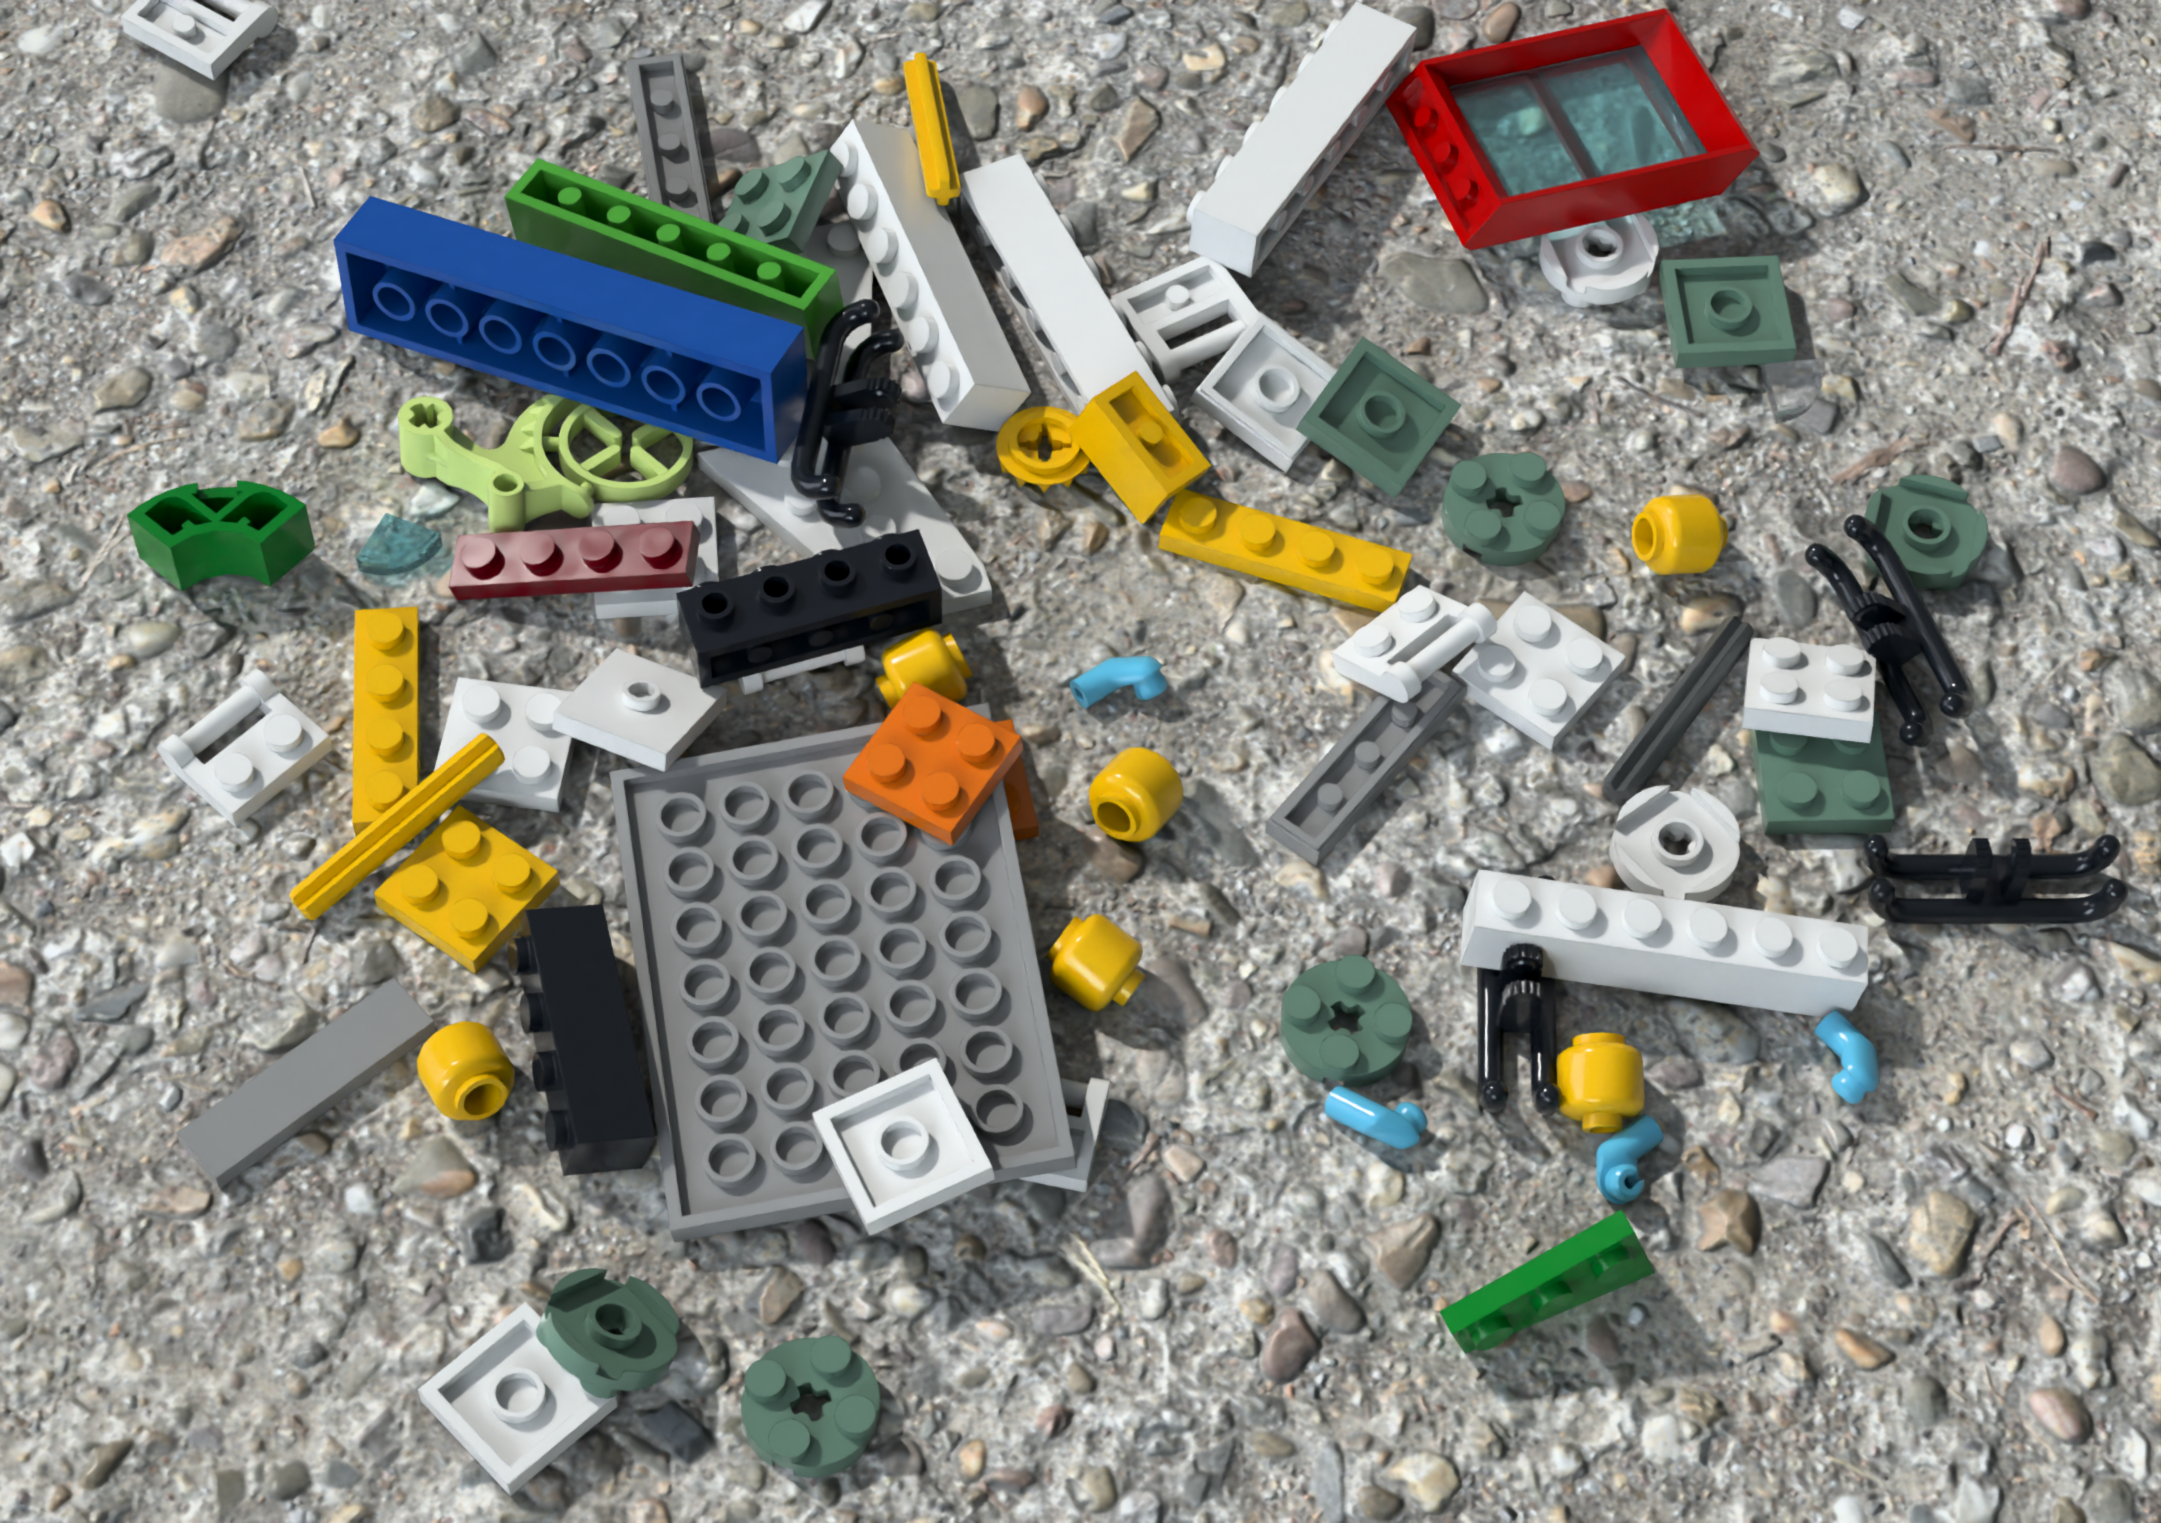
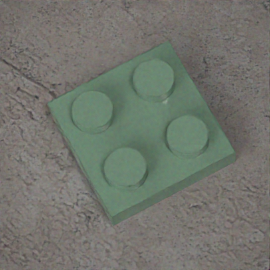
M828 149L805 157L796 156L785 163L765 169H753L743 175L737 182L734 189L735 196L725 217L718 225L794 254L803 253L843 165Z
M1778 255L1661 260L1658 276L1675 368L1793 363L1797 347Z
M1363 336L1304 415L1296 430L1396 499L1462 405Z
M1874 712L1870 743L1749 729L1764 835L1891 833L1895 814L1878 712Z

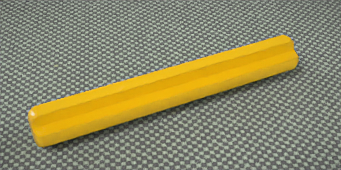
M918 52L915 53L914 60L904 62L903 72L926 194L928 197L936 198L937 205L945 206L949 205L950 198L959 197L961 186L937 65L935 61L927 60L926 53Z
M486 733L476 736L294 887L289 896L295 907L310 921L316 920L504 763L505 756L500 746Z

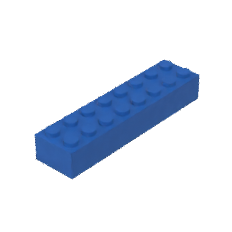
M370 196L333 239L349 331L778 464L798 435L808 393L803 326Z

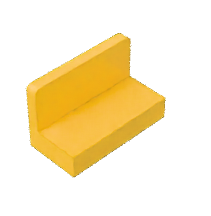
M1137 371L1132 372L1094 396L1069 428V433L1136 519L1142 524L1151 519L1170 497L1201 478L1211 467V464Z

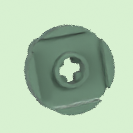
M1521 452L1516 455L1491 453L1457 463L1451 471L1450 480L1444 491L1441 510L1443 527L1452 543L1462 551L1464 545H1466L1472 551L1481 553L1480 561L1495 566L1526 564L1540 558L1547 552L1549 543L1556 536H1559L1562 529L1566 504L1563 490L1557 479L1546 470L1547 467L1544 459L1531 452ZM1495 502H1507L1515 507L1512 516L1503 517L1499 509H1489L1488 506L1494 505Z
M1923 474L1902 477L1898 485L1889 487L1885 491H1883V486L1876 491L1867 505L1864 517L1874 523L1890 541L1915 586L1927 589L1936 588L1940 591H1951L1958 588L1962 584L1964 577L1978 565L1988 537L1987 519L1981 509L1979 514H1977L1975 508L1967 502L1969 493L1952 481ZM1919 523L1931 526L1930 533L1937 538H1920L1912 531L1918 528ZM1867 554L1866 563L1869 569L1876 575L1881 576L1871 557Z
M1347 955L1339 961L1318 964L1303 972L1293 981L1282 998L1280 1041L1289 1060L1307 1077L1323 1083L1324 1077L1333 1081H1345L1344 1087L1359 1088L1368 1086L1390 1075L1401 1063L1412 1031L1413 1016L1411 1014V1006L1406 994L1392 977L1382 970L1374 968L1373 963L1366 957ZM1347 1013L1358 1018L1357 1027L1359 1032L1351 1034L1346 1028L1334 1031L1330 1025L1334 1022L1335 1014Z
M588 1268L566 1275L555 1285L536 1329L539 1342L548 1349L552 1357L565 1370L580 1379L581 1386L585 1391L595 1397L609 1399L615 1397L620 1390L634 1391L654 1385L668 1372L679 1347L676 1342V1336L680 1325L675 1310L659 1291L640 1279L629 1276L626 1284H622L615 1280L604 1279L608 1271L607 1269ZM603 1328H606L607 1330L618 1328L622 1332V1335H615L609 1333Z
M827 1335L820 1338L811 1337L791 1340L771 1349L760 1360L752 1363L746 1371L744 1378L745 1386L741 1398L744 1432L754 1452L771 1466L775 1462L783 1468L793 1469L794 1475L818 1478L845 1470L857 1462L867 1450L868 1441L874 1435L881 1416L879 1385L868 1363L860 1355L852 1351L844 1339L838 1336ZM806 1394H814L816 1397L823 1396L829 1401L822 1406L823 1417L813 1421L810 1420L806 1412L794 1414L791 1408L798 1405L800 1397Z

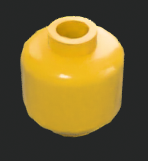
M1704 495L1659 496L1652 498L1643 507L1642 512L1635 517L1631 533L1632 544L1638 558L1644 561L1646 566L1658 575L1702 573L1708 571L1718 561L1721 551L1725 548L1728 541V526L1714 503Z
M926 627L894 643L883 651L881 663L886 673L875 678L889 707L893 710L914 681L957 703L966 696L967 683L965 680L974 675L951 632L941 636L936 629Z
M1129 747L1116 754L1095 776L1089 788V805L1096 824L1107 835L1128 842H1143L1155 836L1177 812L1183 801V785L1176 769L1169 760L1158 752L1144 747Z
M1102 914L1090 915L1084 921L1076 915L1045 956L1046 959L1052 962L1049 969L1050 981L1092 1012L1104 1009L1111 1000H1114L1123 1007L1146 976L1136 968L1143 955L1141 943Z
M461 1021L443 1027L425 1042L417 1058L418 1076L441 1114L453 1120L471 1121L490 1117L504 1105L515 1084V1069L493 1031L479 1022Z
M1601 1032L1575 1036L1572 1038L1573 1046L1563 1050L1557 1057V1084L1563 1095L1560 1111L1570 1119L1581 1121L1582 1131L1585 1133L1610 1134L1619 1132L1623 1129V1120L1638 1115L1644 1109V1073L1641 1052L1637 1048L1627 1045L1625 1036L1621 1034Z

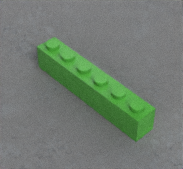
M539 158L535 160L504 196L516 240L803 326L806 357L813 360L816 358L820 337L826 324L837 312L844 308L837 270Z

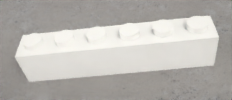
M1357 1L1342 20L1334 19L1325 33L1322 46L1315 54L1308 52L1298 68L1296 79L1289 87L1283 85L1279 88L1272 100L1269 113L1263 121L1255 120L1250 125L1245 134L1241 149L1235 156L1227 155L1223 159L1216 173L1214 183L1208 191L1200 190L1194 196L1186 216L1187 223L1192 224L1188 250L1211 258L1251 278L1410 70L1417 27Z
M852 119L830 148V152L843 165L834 185L899 329L904 336V340L942 424L999 432L1002 425L1016 412L1030 395L1031 391L945 207L937 205L936 198L928 197L926 194L919 152L910 132L907 129Z
M1021 153L959 174L961 193L957 197V215L1074 415L1078 417L1094 396L1132 372L1137 371L1175 420L1178 419L1179 408L1172 390L1168 385L1160 386L1153 374L1151 358L1145 345L1141 341L1134 343L1127 331L1125 315L1119 302L1115 298L1108 299L1101 288V279L1095 262L1088 255L1082 256L1076 246L1075 234L1069 219L1065 214L1057 215L1051 205L1049 189L1043 176L1039 172L1032 173Z
M1478 869L1463 909L1460 965L1500 970L1503 952H1506V948H1510V945L1515 946L1526 943L1527 945L1533 944L1534 947H1539V950H1542V977L1823 1018L1832 1011L1838 1010L1847 1020L1868 985V926Z

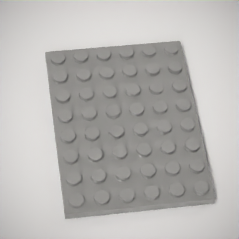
M989 703L966 707L992 721ZM883 722L677 759L665 772L647 765L609 772L668 1219L674 1243L856 1209L815 1126L812 1113L934 1058H937L993 1167L995 1179L983 1185L1077 1168L1003 778L955 844L951 846L941 839L845 790L842 776Z

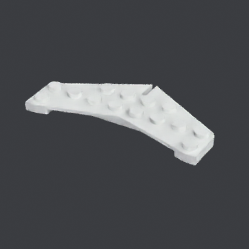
M851 220L814 227L804 252L796 255L837 270L844 307L859 300L872 299L874 271ZM872 323L859 326L846 338L836 376V385L842 382L844 369L850 354L862 341L871 335ZM806 357L809 389L815 360ZM797 437L778 464L695 439L694 452L698 468L804 559L811 558L824 550H841L871 542L884 534H901L919 529L942 587V615L992 604V588L983 563L889 437H886L885 440L879 439L876 442L852 446L840 503H858L864 507L866 520L856 528H834L823 522L816 509V500H811L799 494L791 481V462ZM824 437L821 442L815 475H821L828 444Z

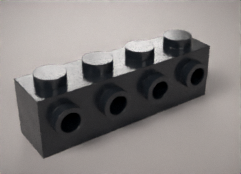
M919 529L901 534H884L871 542L841 550H824L811 558L780 566H763L750 574L720 582H703L690 590L676 593L680 631L701 689L942 624V587Z
M603 904L525 910L517 935L509 938L507 954L510 972L513 976L521 977L524 991L520 999L521 1025L524 1033H533L537 1051L532 1059L534 1085L537 1092L546 1093L549 1111H547L545 1116V1136L548 1148L551 1152L558 1151L563 1176L642 1169L656 1136Z

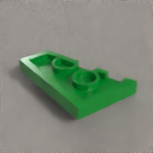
M1621 1209L1439 1312L1465 1354L1475 1349L1484 1351L1500 1345L1515 1332L1654 1274L1655 1271Z

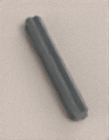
M1729 616L1722 621L1604 778L1602 792L1607 799L1614 800L1619 806H1624L1630 798L1643 790L1750 646V639L1754 635V630L1749 623L1742 622L1737 616Z

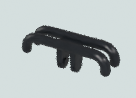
M863 299L845 306L826 324L820 337L791 462V481L799 494L811 500H816V509L821 519L834 528H856L866 520V511L862 505L858 503H840L852 446L876 442L879 439L885 440L886 437L890 438V435L894 432L896 419L893 418L894 414H890L889 410L886 411L885 409L897 407V404H900L902 388H900V384L895 382L896 380H891L889 377L884 378L883 376H875L874 379L867 378L870 368L878 359L884 355L897 352L903 347L904 336L902 332L892 328L872 334L862 341L849 356L841 384H835L846 338L856 328L872 323L880 315L879 304L873 299ZM824 437L828 444L821 475H815L821 442Z
M1853 514L1845 520L1843 525L1844 532L1848 537L1855 540L1871 557L1894 600L1880 593H1873V591L1864 593L1846 563L1834 551L1823 544L1814 543L1809 545L1804 554L1805 561L1818 570L1831 584L1845 609L1844 611L1848 619L1855 627L1864 649L1869 655L1876 658V669L1905 721L1899 730L1900 739L1911 747H1924L1933 738V722L1903 665L1923 652L1945 693L1940 700L1939 706L1940 710L1948 717L1954 719L1968 717L1974 708L1973 692L1890 541L1870 520L1861 515Z
M1877 834L1870 835L1862 847L1864 864L1873 873L1885 878L1901 880L1959 879L1962 898H1898L1895 896V888L1890 881L1885 879L1876 880L1868 891L1869 907L1878 917L1893 923H2088L2103 919L2116 912L2128 896V887L2122 880L2114 878L2108 880L2099 892L2087 897L2021 898L2028 879L2083 878L2097 874L2109 867L2119 855L2121 847L2119 839L2110 834L2101 835L2091 848L2070 854H2032L2029 838H2012L2004 854H1992L1988 838H1972L1965 854H1895L1889 852L1887 839Z
M1542 875L1538 877L1542 879L1555 880L1552 876ZM1533 944L1510 945V948H1506V952H1503L1500 970L1477 967L1478 1095L1480 1105L1489 1113H1499L1507 1104L1509 1096L1508 1088L1504 1084V1032L1530 1033L1531 1096L1535 1110L1541 1115L1551 1116L1559 1110L1563 1095L1561 1089L1557 1086L1555 978L1541 976L1543 954L1542 950H1539V947H1534Z

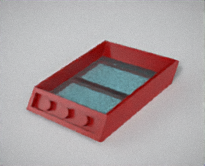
M1666 8L1422 60L1385 101L1462 246L1469 250L1721 195L1760 154L1759 149L1673 12Z

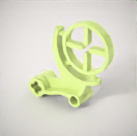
M548 393L534 402L519 416L512 426L505 443L496 449H484L478 446L454 426L453 410L447 402L440 398L431 396L413 398L403 404L398 413L400 459L404 469L414 476L422 478L436 477L447 485L461 488L474 494L488 506V525L491 533L524 531L525 524L529 521L561 509L573 517L579 519L586 518L594 509L592 498L606 503L647 501L663 498L675 491L687 479L693 464L694 442L692 437L646 423L632 432L630 465L647 480L617 482L600 478L621 463L622 431L606 419L607 417L621 415ZM568 415L562 424L559 437L549 436L556 424ZM583 428H586L603 442L607 448L583 463L578 464L573 458L569 447L574 437ZM673 433L680 441L683 452L678 461L668 470L646 452L645 449ZM545 452H559V463L564 476L551 465Z

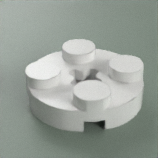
M1637 213L1543 234L1539 248V263L1547 280L1556 289L1561 291V296L1567 304L1577 308H1586L1592 304H1614L1645 293L1649 289L1658 255L1659 243L1656 232L1650 222L1642 214ZM1590 245H1597L1601 251H1611L1612 253L1607 257H1596L1589 254L1588 250Z
M1670 785L1654 786L1637 793L1620 810L1609 848L1610 859L1622 881L1632 891L1637 893L1706 903L1720 895L1733 880L1740 856L1739 841L1741 835L1739 825L1731 811L1713 795L1692 787L1690 794L1681 791L1669 792ZM1668 837L1674 842L1684 838L1690 843L1686 854L1674 855L1664 849L1665 843L1662 838Z

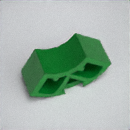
M237 480V487H217L199 490L198 482L183 485L147 500L127 514L139 558L181 591L202 579L225 574L250 576L272 586L316 548L306 505L281 490L254 482Z

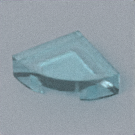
M385 513L356 558L358 570L363 573L381 576L396 575L414 570L428 562L439 552L443 546L441 534Z

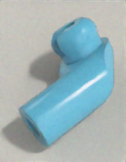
M1151 656L1112 657L1070 682V689L1077 702L1082 707L1088 708L1119 688L1133 685L1137 698L1144 701L1149 700L1167 689L1168 681L1160 671L1163 665Z
M1838 1010L1832 1011L1818 1024L1814 1033L1841 1059V1064L1844 1067L1833 1076L1831 1080L1832 1088L1848 1103L1856 1104L1863 1099L1868 1090L1873 1093L1879 1085L1878 1053L1875 1046Z
M1340 1085L1330 1092L1325 1102V1114L1328 1117L1396 1149H1406L1416 1145L1420 1141L1419 1134L1427 1128L1428 1124L1426 1114L1413 1103L1402 1102L1393 1111Z
M1643 1114L1603 1142L1596 1151L1597 1187L1607 1200L1615 1204H1625L1636 1199L1641 1194L1644 1187V1179H1639L1638 1159L1663 1142L1664 1136L1661 1128L1649 1115Z

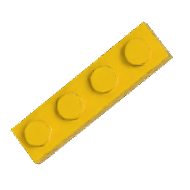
M1182 489L1174 496L1159 534L1158 549L1381 613L1400 599L1411 568L1413 554L1186 489Z
M418 606L355 610L352 824L356 837L420 784V616Z

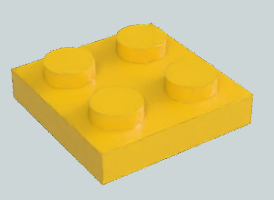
M458 805L374 892V898L378 908L477 974L519 929L525 910L537 909L560 885L558 870L461 805Z

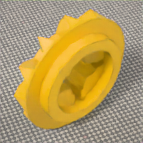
M1052 406L1031 407L1011 416L1002 425L996 440V453L1000 460L1002 473L1012 474L1016 478L1019 487L1027 483L1036 484L1043 493L1046 492L1050 485L1059 483L1069 488L1074 477L1078 474H1087L1090 462L1088 456L1069 433V428L1077 419V416L1067 410ZM1042 436H1048V444H1051L1052 453L1051 459H1048V462H1042L1041 459H1038V444L1042 443Z

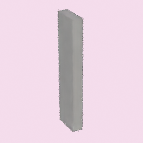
M683 53L626 60L649 200L713 223Z
M1438 669L1421 683V692L1406 703L1398 702L1380 694L1266 821L1265 833L1317 867L1463 702L1467 687Z
M393 977L176 1132L179 1142L220 1189L436 1032L434 1020Z

